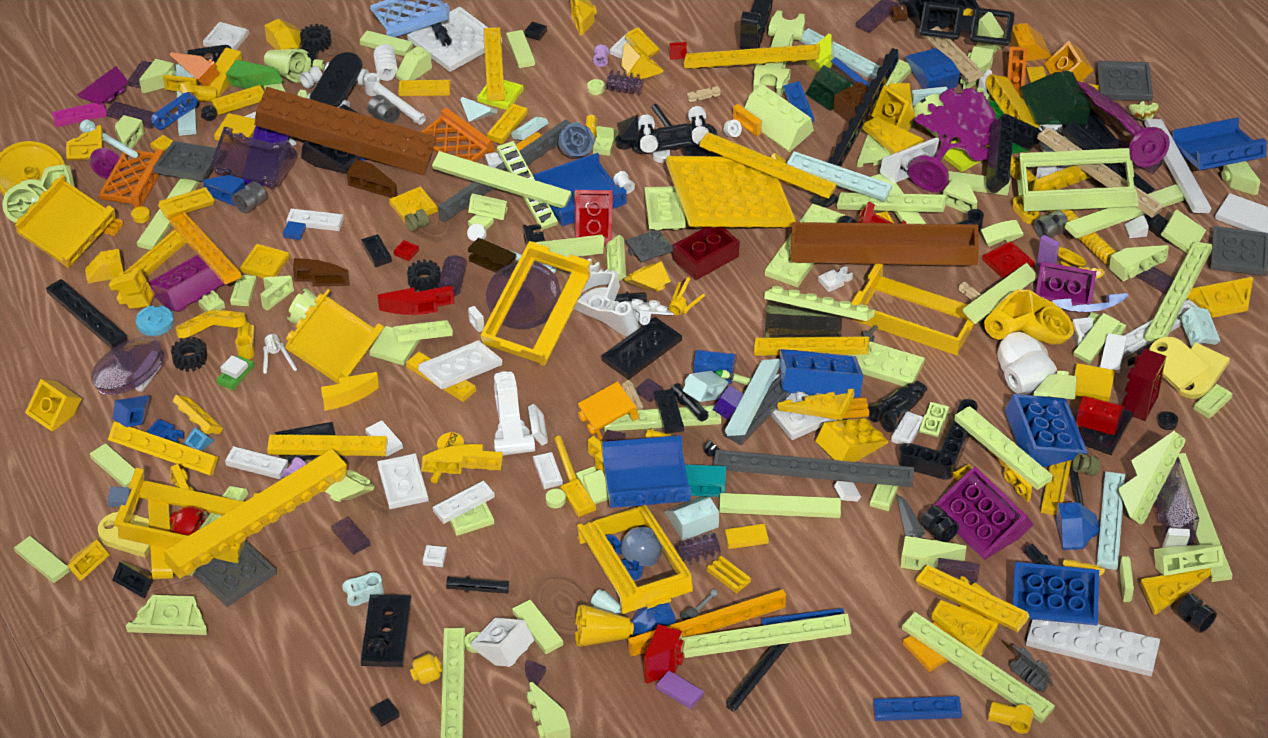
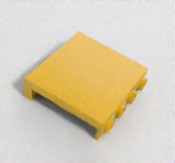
M62 174L52 182L51 187L40 195L39 200L35 204L33 203L29 206L26 214L17 219L15 227L18 235L67 268H70L115 219V210L109 205L106 208L73 187L65 181V175Z
M327 289L324 294L320 293L314 301L316 305L314 307L311 305L305 313L306 318H300L295 326L297 328L296 331H290L286 337L288 342L285 348L339 384V378L349 377L375 343L384 326L378 323L375 328L371 327L327 297L330 292Z

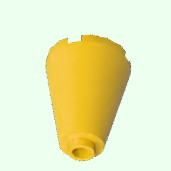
M587 605L578 606L575 625H577V632H575L576 646L584 647L628 639L629 635H633L634 624L630 622V618Z

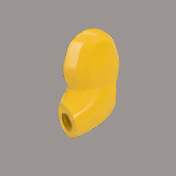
M1017 289L997 305L984 321L986 332L997 340L1004 339L1013 332L1023 331L1040 342L1048 345H1059L1070 339L1074 332L1072 321L1061 308L1031 290Z

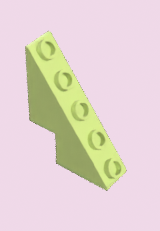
M1175 431L1131 460L1137 476L1118 488L1130 518L1141 525L1144 524L1167 476L1185 444L1186 439Z

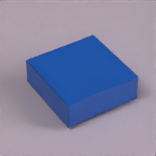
M288 221L283 231V238L301 240L306 230V224Z

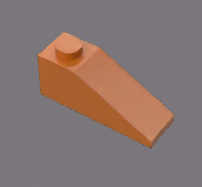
M1010 46L1007 78L1019 96L1024 97L1027 48Z
M173 52L169 54L189 74L197 78V81L203 86H209L220 74L216 69L217 65L211 59L207 61L202 56Z

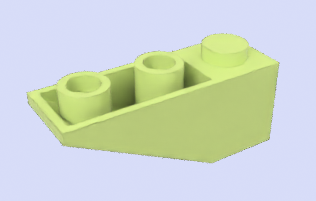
M974 46L972 53H969L968 57L984 74L987 70H991L994 50ZM961 77V84H963V89L971 88L973 85L979 82V79H977L971 83H968L963 77Z
M1169 246L1125 248L1111 255L1109 269L1124 282L1159 263L1165 262Z
M905 536L901 568L923 571L926 565L936 568L965 561L967 546Z
M530 682V691L527 692V699L529 705L533 704L534 706L532 715L534 722L538 721L539 726H537L539 738H571L570 725L565 710L538 686Z

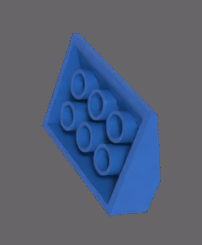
M780 349L782 389L786 392H805L808 395L834 392L835 395L848 393L847 389H854L855 395L853 398L860 397L863 373L856 356Z
M1021 394L1012 395L1005 413L1018 447L1042 467L1073 460L1078 453L1088 455L1066 399Z
M1015 562L1012 605L1028 612L1030 616L1028 619L1098 625L1099 570Z

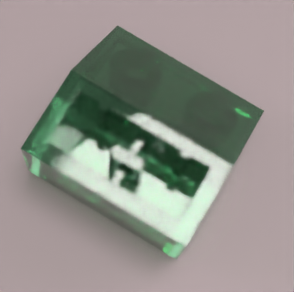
M823 64L805 94L829 111L834 110V95L851 87L854 83Z

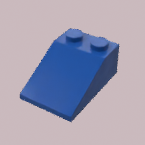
M934 48L905 57L922 89L938 87L952 89L958 86L959 70L955 63L939 49Z

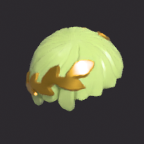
M1142 101L1139 105L1130 104L1129 110L1133 117L1145 121L1146 118L1152 119L1159 110V104L1153 102L1151 105H1145V102Z

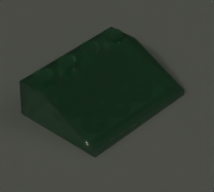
M1055 72L1020 87L1019 91L1036 124H1069L1072 120L1077 124L1088 123L1091 105L1082 88L1078 86L1073 72Z

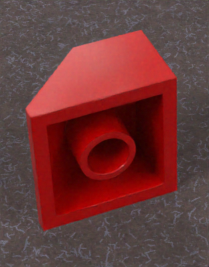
M1083 396L1076 424L1081 427L1115 435L1124 405L1090 396Z
M657 625L644 656L645 683L649 684L662 679L668 671L676 673L678 666H682L685 658V653H682L685 640H682L681 630Z

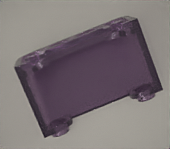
M224 127L210 165L215 170V173L221 176L227 174L264 183L269 188L279 186L296 157L297 151L289 142L282 140L280 143L275 141L274 144L245 137L243 133H232V128Z

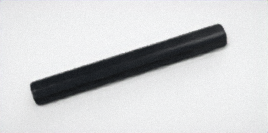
M790 643L772 645L728 699L726 702L727 709H730L732 712L738 709Z

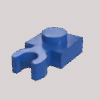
M157 419L146 431L178 443L176 438L184 439V434L181 430H175L174 425Z

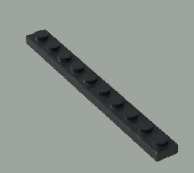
M892 48L889 54L885 55L882 67L878 68L876 78L872 79L869 91L865 92L862 104L858 105L855 117L850 119L849 128L843 132L840 144L836 145L834 155L829 158L828 163L842 167L874 108L883 86L888 82L899 61L898 49Z

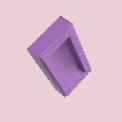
M1043 235L1040 238L1037 265L1041 266V262L1057 264L1060 243Z
M668 671L656 684L657 690L689 709H692L704 696L703 690L671 671Z

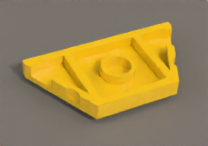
M1248 277L1192 288L1187 300L1190 299L1199 308L1208 309L1211 318L1248 311L1253 278Z

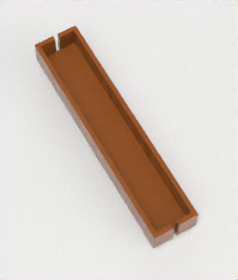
M267 86L255 115L254 125L421 175L426 173L436 142V136Z
M792 222L791 262L978 265V225Z

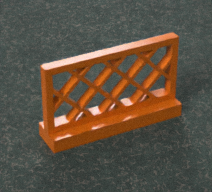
M447 107L441 110L442 115L421 131L426 134H433V136H436L437 133H445V137L436 138L435 145L439 142H445L443 147H434V152L437 154L439 151H444V153L456 151V155L453 156L477 162L485 154L495 152L491 139ZM442 122L446 124V128H437ZM450 132L458 133L457 136L448 137ZM457 141V145L448 146V142ZM460 141H469V145H460ZM471 149L481 150L478 153L471 154ZM459 150H468V154L459 155Z
M157 149L155 153L134 150L138 153V157L130 160L126 159L128 155L123 152L100 191L99 199L133 204L134 208L143 206L160 176L158 173H153V166L163 155L164 150ZM147 158L151 159L150 161H147L145 163L142 161ZM136 162L140 163V165H137L135 167L131 166V164H134ZM128 166L129 169L120 172L121 168ZM141 169H144V170H145L144 172H142V173H140V174H137V173H136V171H139V170H141ZM131 173L134 175V176L129 177V178H127V179H125V177H124V176L129 175V174H131ZM119 178L122 179V181H119V182H117V183H113V181L116 180V179H119ZM136 180L138 181V183L135 185H129V183L134 182ZM124 185L127 186V188L122 189L120 191L117 189ZM111 190H115V193L106 194ZM129 192L132 193L130 197L122 196Z

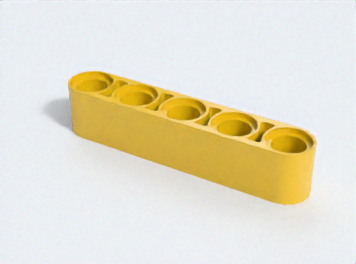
M990 74L986 78V87L1002 112L1039 128L1038 122L1009 79L1004 76Z
M148 500L149 528L170 532L169 504ZM150 545L153 580L173 578V571L165 563L164 551L167 548Z

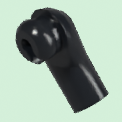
M832 194L829 199H821L819 195H815L811 198L812 204L829 208L838 201V197Z

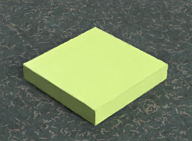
M1176 209L1161 236L1188 254L1193 242H1200L1206 229Z
M385 326L369 353L372 357L404 366L420 340L398 342L393 334V328Z
M485 502L449 522L456 536L493 525L494 518Z

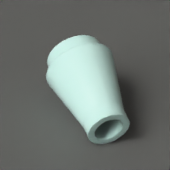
M597 590L591 600L594 608L619 615L621 605L605 590Z

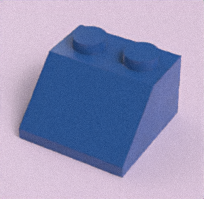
M697 350L694 361V373L712 371L716 374L717 370H727L734 373L737 354ZM725 379L728 381V384H732V380Z

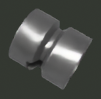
M381 94L374 96L368 103V112L379 120L394 124L399 118L400 109Z
M252 181L244 189L236 192L232 198L235 206L242 213L247 214L255 206L263 203L267 199V194L258 182Z
M1056 210L1048 215L1037 218L1034 222V227L1039 238L1043 235L1053 238L1068 231L1065 225L1069 221L1061 210Z

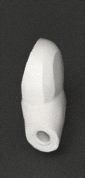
M1013 332L1001 341L997 353L1001 369L1004 371L1008 386L1015 393L1032 394L1049 374H1056L1057 368L1049 357L1047 349L1037 339L1023 332Z

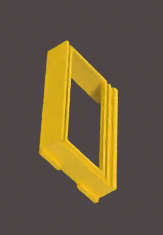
M529 241L480 336L485 346L487 345L545 366L591 276L589 267L591 261L573 255L566 257L549 251V247ZM534 261H538L571 272V275L534 348L530 349L498 338L496 335Z
M875 264L868 275V284L863 292L858 291L851 303L852 305H868L874 293L879 291L967 320L959 336L954 337L876 310L874 317L867 321L853 318V321L870 327L877 325L879 330L958 356L959 351L975 325L962 311L968 304L883 277V264Z
M136 468L129 484V489L132 490L126 505L120 506L114 526L118 527V538L168 549L188 536L130 524L139 498L181 507L197 506L209 513L219 515L226 514L244 502L144 481V469ZM246 539L242 543L230 547L226 553L220 554L214 559L239 563Z
M646 505L601 518L586 525H582V523L577 525L579 543H587L620 597L621 612L623 614L643 607L649 609L659 604L671 602V598L693 592L690 571ZM645 524L646 527L653 530L654 535L662 545V552L677 575L637 587L605 535H612Z

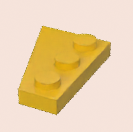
M878 117L865 122L862 128L891 154L922 143L924 140Z
M940 600L931 618L980 656L984 653L999 625L997 622L943 600Z

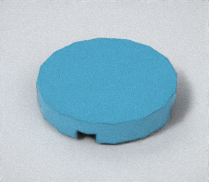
M154 305L142 309L136 316L137 329L140 333L147 336L162 335L169 331L174 323L173 314L170 309L160 305L159 307H154Z

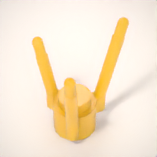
M687 277L680 292L681 282L677 283L672 300L668 306L669 311L674 313V315L687 314L689 309L705 297V294H702L687 306V301L682 296L688 286L690 277Z

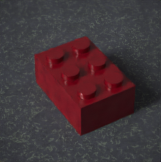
M705 227L673 244V260L692 278L698 280L738 258L740 241L724 227Z
M1145 348L1141 355H1137L1134 362L1135 367H1131L1128 372L1127 378L1130 381L1126 384L1125 392L1127 394L1123 399L1122 405L1125 406V410L1134 413V418L1146 422L1159 397L1167 356Z

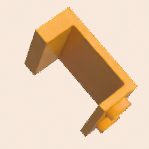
M618 381L578 403L580 410L578 412L579 418L583 423L586 421L590 434H595L598 440L603 439L599 429L628 414L632 421L640 418L635 404Z

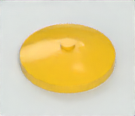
M24 141L8 146L0 153V193L4 196L10 188L20 184L22 181L40 179L45 168L65 165L64 160L56 150L40 142Z

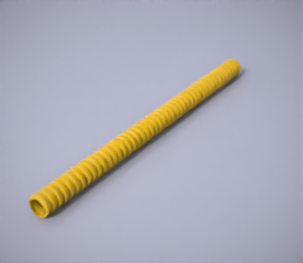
M1012 156L1010 175L1017 181L1021 180L1020 162ZM1026 169L1028 191H1032L1035 180L1038 178ZM1070 209L1061 210L1069 222L1080 218ZM1095 232L1078 238L1106 265L1110 264L1111 255L1117 253Z

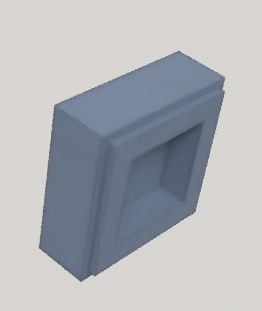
M110 487L107 500L108 507L126 505L131 489L129 487Z

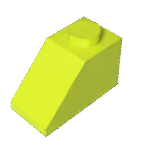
M830 33L817 43L820 44L821 49L819 59L806 60L807 65L820 74L833 65L831 61L834 56V45Z

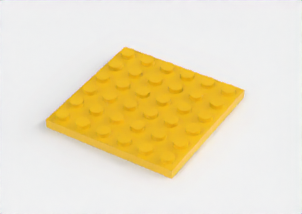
M667 156L666 164L689 226L792 227V222H796L777 177H772L767 173L755 170L752 167L740 164L726 157Z

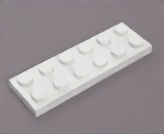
M1032 620L1026 646L1152 677L1160 639L1100 624L1095 626Z

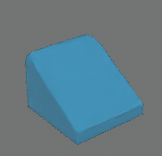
M194 427L184 444L202 451L214 439Z

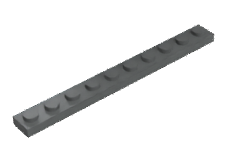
M565 119L521 149L519 152L526 165H530L552 148H555L558 145L559 134L571 122ZM504 162L495 167L496 169L509 172ZM474 181L438 206L439 220L445 223L463 209H466L470 204L472 193L484 196L492 191L494 187Z
M716 450L713 466H726V471L912 487L914 467Z

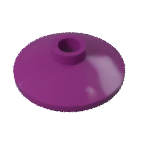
M99 148L92 152L89 161L91 168L97 175L108 179L120 157L109 149Z

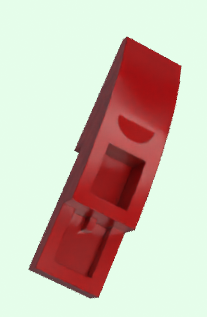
M452 285L415 292L413 287L377 294L379 310L394 314H430L438 312L437 307L455 304Z

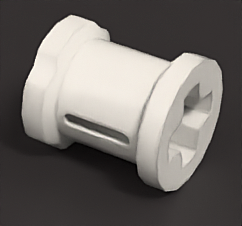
M625 171L615 174L613 178L614 183L620 188L624 187L627 194L635 189V183L629 180L628 174Z

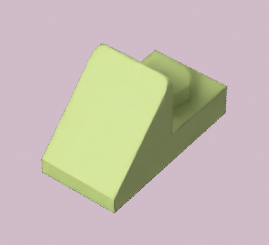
M597 126V137L593 146V154L599 153L610 156L618 130Z
M291 276L263 278L265 290L260 294L262 308L268 311L294 291Z
M593 466L576 473L577 479H579L595 504L609 499L606 479L602 470L597 471Z

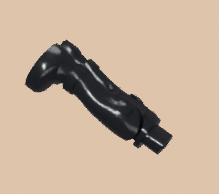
M915 381L914 383H908L907 386L898 388L891 395L881 400L880 403H874L868 407L869 420L876 423L881 419L884 430L889 433L894 432L898 427L897 418L918 404L927 391V387L921 382Z

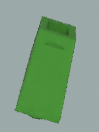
M235 60L226 72L231 86L243 89L257 85L264 86L281 83L283 81L277 68L241 60Z

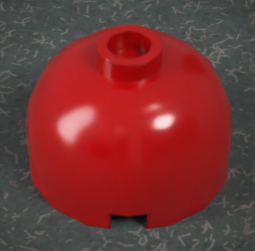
M185 506L178 512L174 511L169 520L172 523L171 532L190 536L203 525L205 521L202 520L203 515L207 516V511L197 506Z

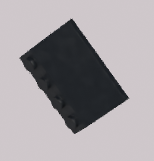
M898 0L900 5H906L908 18L919 29L925 2L961 5L964 7V11L967 8L972 10L980 8L976 0ZM930 9L926 29L931 30L938 26L942 30L955 25L957 12Z
M342 104L339 107L348 111L358 113L350 107L346 106L345 104ZM305 141L302 145L301 158L319 168L346 173L355 160L361 158L360 156L310 141Z

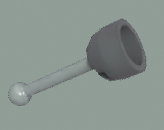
M712 589L710 595L697 608H687L681 613L682 621L699 616L698 611L713 597H716L718 591Z

